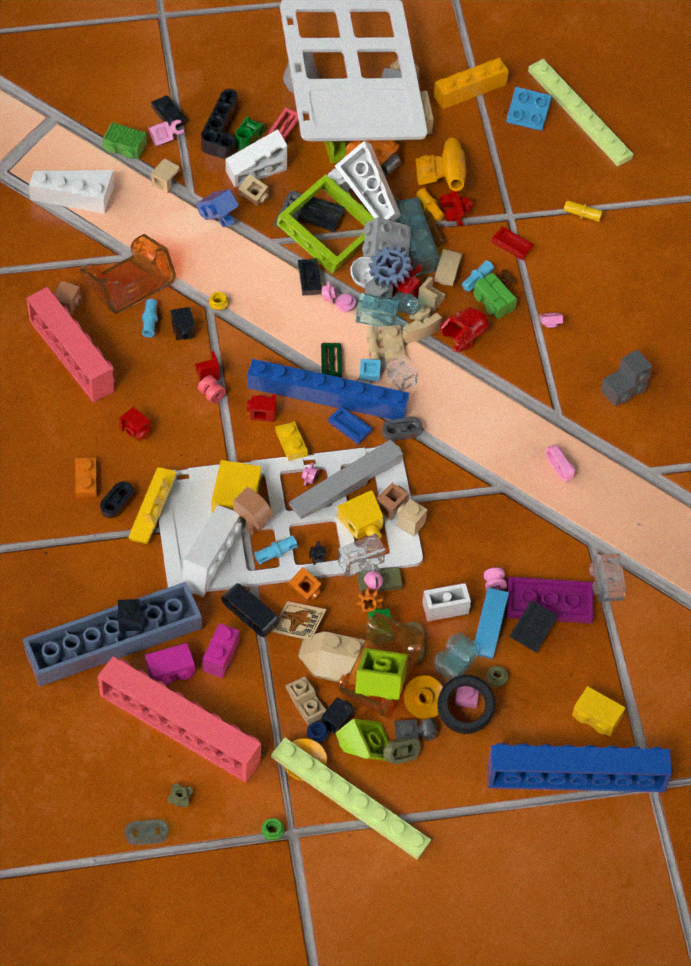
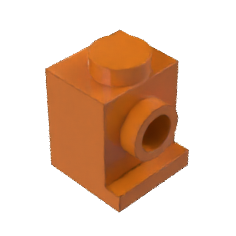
M304 567L288 582V586L306 602L309 598L314 600L321 592L319 589L321 583ZM303 583H308L309 586H310V589H309V590H303V589H302V584H303Z

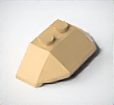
M321 632L314 634L311 641L303 639L298 658L303 661L314 677L356 686L357 669L364 648L379 649L366 640L330 632Z

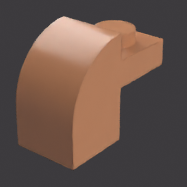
M248 486L234 499V511L246 519V531L251 535L257 530H262L267 521L273 516L268 503Z

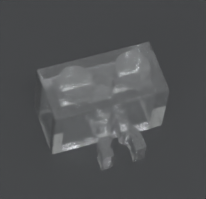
M375 533L338 548L337 561L346 578L363 571V578L365 579L368 569L370 571H377L380 574V569L377 565L384 563L386 550Z

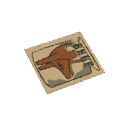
M287 601L279 616L280 624L272 632L311 641L326 609Z

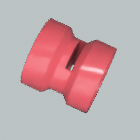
M212 375L205 377L198 385V390L202 394H206V398L211 404L220 401L226 393L223 386L218 385L217 380Z

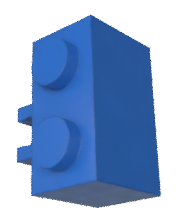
M230 189L213 192L196 203L201 217L205 220L219 218L222 227H228L234 223L228 213L239 206Z

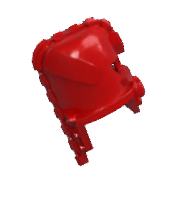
M468 307L443 321L440 325V332L442 336L451 337L456 342L452 351L460 353L472 348L473 340L484 334L490 323L484 312L475 307Z

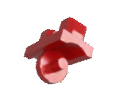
M451 189L450 193L440 195L441 207L451 206V208L444 210L446 222L456 221L457 226L463 225L461 218L464 214L470 213L469 210L473 207L472 200L465 198V196L459 198L458 192Z

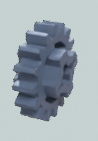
M393 245L388 250L383 246L382 252L376 250L377 256H371L373 263H369V268L371 269L369 272L373 276L374 282L379 281L381 287L386 284L388 288L391 287V284L398 287L399 281L404 284V277L409 278L410 274L408 271L412 270L410 265L411 259L407 257V252H402L401 247L394 250Z

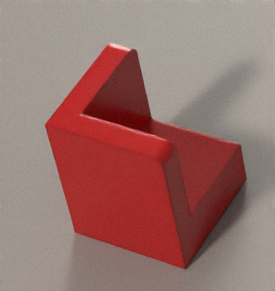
M210 351V360L195 364V370L200 382L209 375H212L216 380L220 379V366L214 351Z

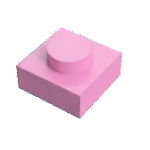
M559 312L539 314L540 322L546 325V327H557V324L563 323V315Z
M468 686L457 688L455 705L477 708L479 691Z

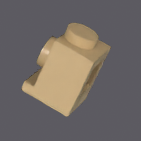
M250 174L238 188L239 195L245 197L256 206L260 202L264 204L269 197L268 186ZM254 191L259 192L256 196L252 194Z

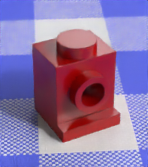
M272 394V397L252 395L251 400H247V412H250V420L274 422L277 394Z
M134 406L118 418L119 430L122 432L125 430L130 437L141 441L150 435V420Z

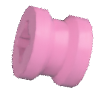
M491 568L484 572V579L487 581L485 585L486 590L492 588L503 591L507 588L506 581L503 579L505 577L503 569Z

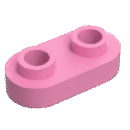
M554 444L545 449L546 457L559 477L564 482L573 479L575 468L564 457L563 450Z

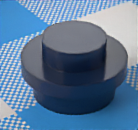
M317 721L308 726V739L322 743L328 738L329 731L324 723Z

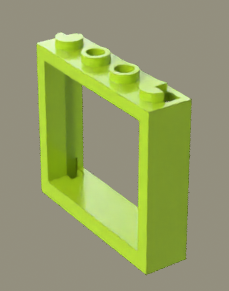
M325 174L279 214L276 225L312 257L317 258V261L331 274H334L363 248L365 234L363 233L341 254L336 256L297 222L292 215L323 189L364 226L375 218L366 211L362 204L357 203L347 191L340 188L335 180L330 179Z

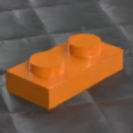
M96 457L75 458L76 498L97 497Z

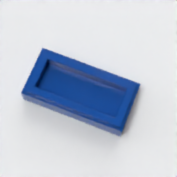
M342 406L328 418L329 424L358 445L372 433L371 427Z

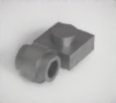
M433 719L422 720L420 726H417V720L395 721L396 740L411 737L419 741L418 736L423 737L424 740H433L438 734L437 724L434 723Z

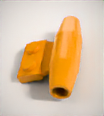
M449 138L445 141L442 157L426 155L416 159L419 185L437 182L438 179L445 176L451 190L459 191L464 187L466 178L465 154L458 139Z

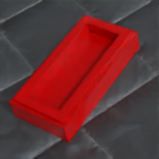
M503 226L491 238V243L522 261L534 248L533 243Z

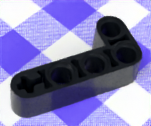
M225 89L221 93L201 133L202 151L222 159H227L235 154V138L226 133L238 109V94L233 89Z

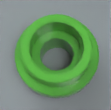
M270 818L262 824L261 832L267 840L275 841L282 837L284 826L280 820ZM275 828L277 831L275 833H270L269 829Z

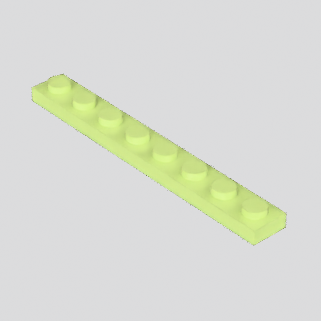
M544 59L529 66L528 72L552 95L557 103L617 166L633 158V153Z
M284 738L272 753L271 758L418 860L429 845L431 839L288 739Z

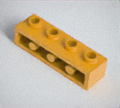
M500 58L490 60L479 66H474L463 72H458L450 77L436 81L434 98L442 109L448 108L507 85L509 70Z

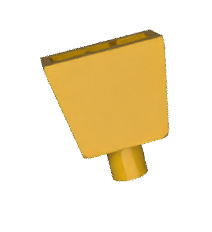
M372 490L337 506L336 517L356 539L368 536L371 542H376L382 537L379 530L383 527L384 518Z

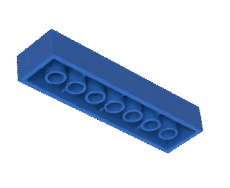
M498 743L491 745L487 763L488 788L665 792L671 777L670 749H663L661 747L641 749L637 746L629 748H619L617 746L597 748L593 745L585 747H574L573 745L556 747L549 744L540 746L519 744L515 746Z

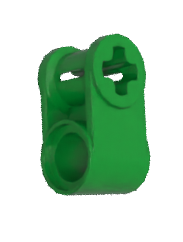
M247 116L235 132L236 149L241 151L255 143L263 135L265 123H258L252 120L250 116Z

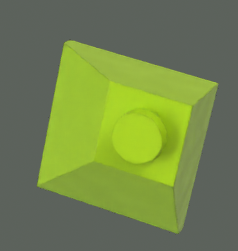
M352 719L335 733L343 752L366 759L386 761L383 752L389 739L381 722Z

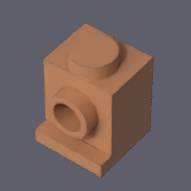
M392 482L376 498L382 514L392 521L399 507L408 502V493L403 487L397 486Z

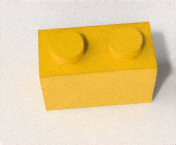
M587 686L575 704L572 716L580 723L590 725L598 733L606 734L610 737L621 721L625 707Z

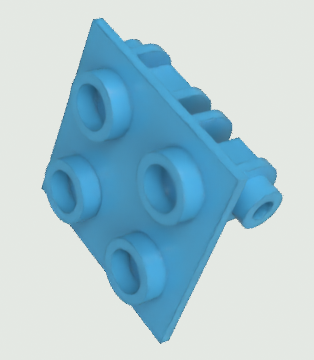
M515 87L506 122L542 131L552 95Z

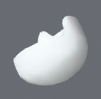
M359 257L350 267L353 281L362 288H365V284L373 279L369 272L371 270L369 263H373L370 257Z

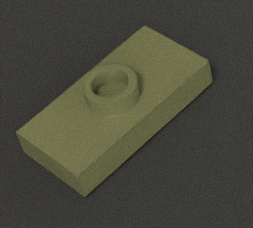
M399 567L372 570L377 571L383 578V584L378 592L402 589ZM370 571L357 572L359 590L364 593L368 587L364 579Z

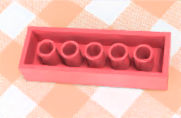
M46 287L27 297L30 322L93 403L114 392L113 383L115 380L112 374L114 368L111 362L103 358L99 347H95L90 336L87 333H83L79 322L71 318L68 308L60 304L56 293H52Z

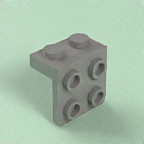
M380 217L369 221L364 227L363 257H376V250L382 252L383 246L388 250L391 245H393L394 250L401 247L402 252L406 251L407 257H409L411 228L408 225Z

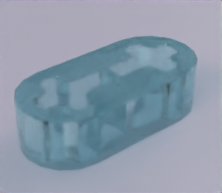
M397 292L390 299L393 307L403 313L415 315L422 308L419 300L409 294Z
M162 820L135 821L126 826L125 837L132 845L161 843L168 837V827ZM157 827L161 830L160 835H156L154 832ZM134 829L138 830V837H133Z

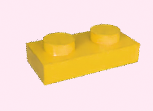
M295 422L275 426V432L288 461L308 456V450Z

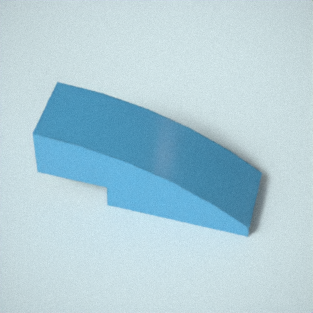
M492 588L487 589L472 651L473 655L493 659L509 592Z

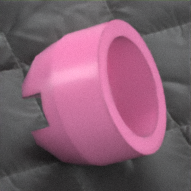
M370 571L366 574L364 581L368 587L379 589L382 586L383 578L377 571Z

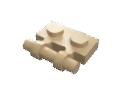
M400 325L381 326V333L375 332L374 326L367 327L366 339L369 342L370 348L368 353L371 359L379 360V357H384L385 363L405 362ZM382 342L383 347L379 348L377 343Z

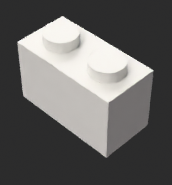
M466 583L424 591L422 604L427 622L469 614L471 600Z

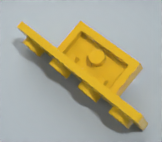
M159 467L156 469L128 538L131 541L144 544L149 543L177 475L175 471Z

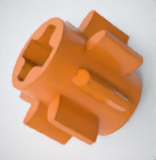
M367 587L365 593L363 591L359 592L358 596L361 599L357 601V605H361L362 612H372L375 608H382V604L379 602L383 601L384 596L379 595L378 588L373 590Z

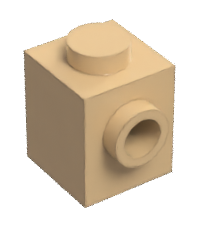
M410 499L406 504H402L397 511V526L415 536L426 523L427 509Z

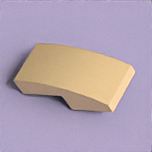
M443 249L434 281L442 285L453 286L462 254Z
M435 313L433 316L427 317L423 323L416 319L412 323L406 324L402 330L403 343L419 341L441 329L442 317Z
M305 676L286 685L293 703L307 725L322 718L326 709L316 697L315 690Z

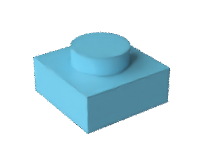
M361 359L359 379L379 381L381 360Z

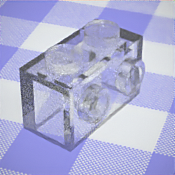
M620 553L595 555L593 563H590V575L594 576L595 582H593V592L597 594L598 602L624 600L626 585Z

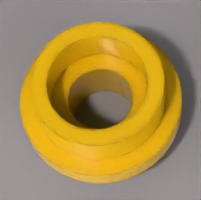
M214 292L209 297V306L214 310H223L228 305V298L223 292Z

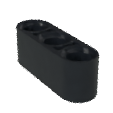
M236 583L221 596L223 604L260 637H266L280 624L276 614L239 583Z

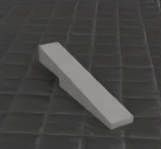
M390 439L291 500L289 505L303 519L366 486L369 479L400 464L403 453Z

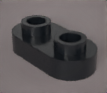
M124 481L116 483L102 499L100 511L104 517H117L133 499L134 492L130 483Z

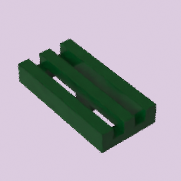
M321 343L322 374L342 378L341 343ZM325 348H329V372H326ZM333 348H337V372H334Z

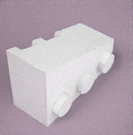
M276 130L226 159V173L234 187L241 186L249 174L259 180L286 171L287 144L279 130Z

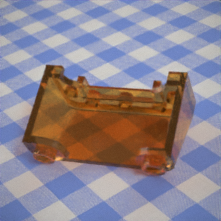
M146 234L140 235L131 243V257L101 273L100 268L95 264H89L79 269L86 284L108 310L115 314L124 312L170 286L175 281L176 272L168 248Z
M376 612L374 617H370L366 623L365 629L368 630L367 638L350 673L348 672L346 676L342 674L337 687H340V693L389 719L398 703V699L389 700L384 697L364 696L355 693L357 669L364 648L408 654L406 678L401 691L402 694L422 652L425 642L424 632Z

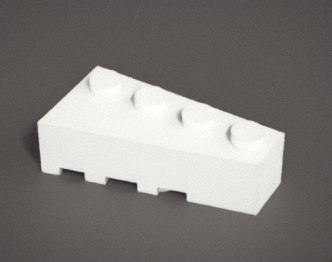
M363 141L335 167L374 218L380 217L396 221L401 216V213L371 144Z
M113 170L34 171L29 183L30 200L105 214L114 188Z
M218 505L184 558L181 583L186 582L191 593L202 597L205 596L227 550L233 544L235 535L240 533L242 528L241 516L235 511Z

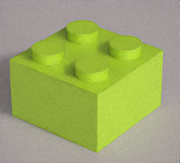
M364 648L357 669L355 693L364 696L384 697L389 700H399L406 678L408 654Z

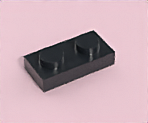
M168 95L151 102L152 109L163 122L167 121L169 126L174 120L181 121V123L176 124V129L186 124V118Z
M317 258L298 260L302 296L321 294L322 289Z

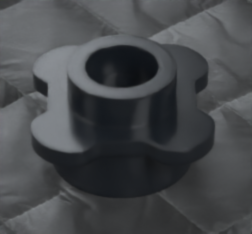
M320 541L316 542L315 547L311 546L309 551V559H312L313 565L316 562L322 563L325 557L326 549L325 546H320Z

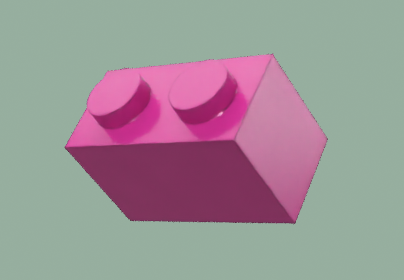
M222 624L218 625L203 657L204 672L224 678L239 644V630Z
M187 643L145 655L150 678L154 681L159 680L168 685L170 682L187 680L195 675V665Z

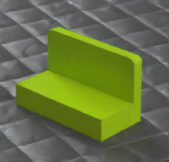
M324 141L330 163L340 162L345 158L347 153L345 151V141Z

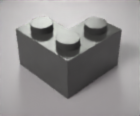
M635 350L621 359L618 371L603 379L602 393L615 407L621 403H627L633 396L640 395L646 391L652 365L638 350Z

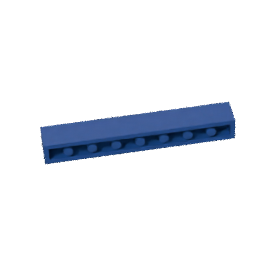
M252 359L247 374L248 389L335 408L342 406L349 411L390 420L405 418L408 409L409 392L257 359Z

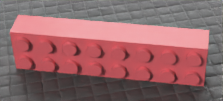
M113 656L98 675L101 697L247 783L261 763V743L256 737L244 734L234 724H227L217 714H210L200 704L192 703L185 699L180 692H173L163 682L159 680L154 681L149 678L144 671H137L127 661L119 660Z

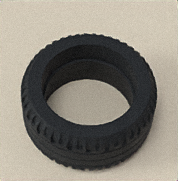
M460 675L449 680L443 686L437 701L438 713L443 723L452 731L461 734H472L482 730L491 721L496 708L495 695L491 687L483 679L473 675ZM462 686L475 688L482 694L485 700V710L482 716L471 723L456 720L448 709L450 694Z

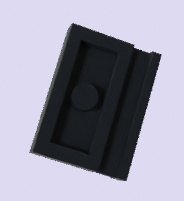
M313 197L304 205L299 215V221L335 232L342 219V215L345 213V207Z
M530 600L509 637L536 653L558 615Z

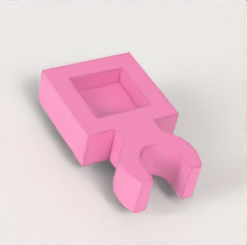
M174 120L170 126L165 121L149 127L154 145L157 146L173 140L172 134H182L184 129L177 131L175 128L176 124L181 123V121Z

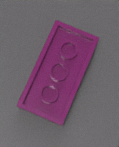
M508 577L507 618L520 619L530 600H533L558 615L555 621L592 624L593 582Z

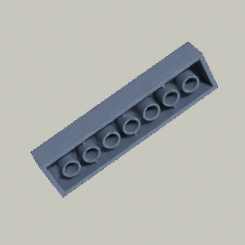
M183 582L137 598L140 599L141 631H119L117 605L23 638L24 650L38 686L40 687L105 664L113 656L119 659L202 629V616L187 583Z

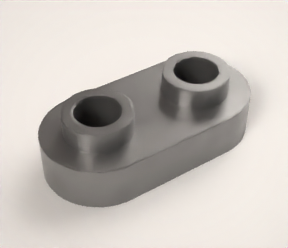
M416 417L389 420L382 426V436L387 441L390 439L392 441L416 438L422 432V422Z

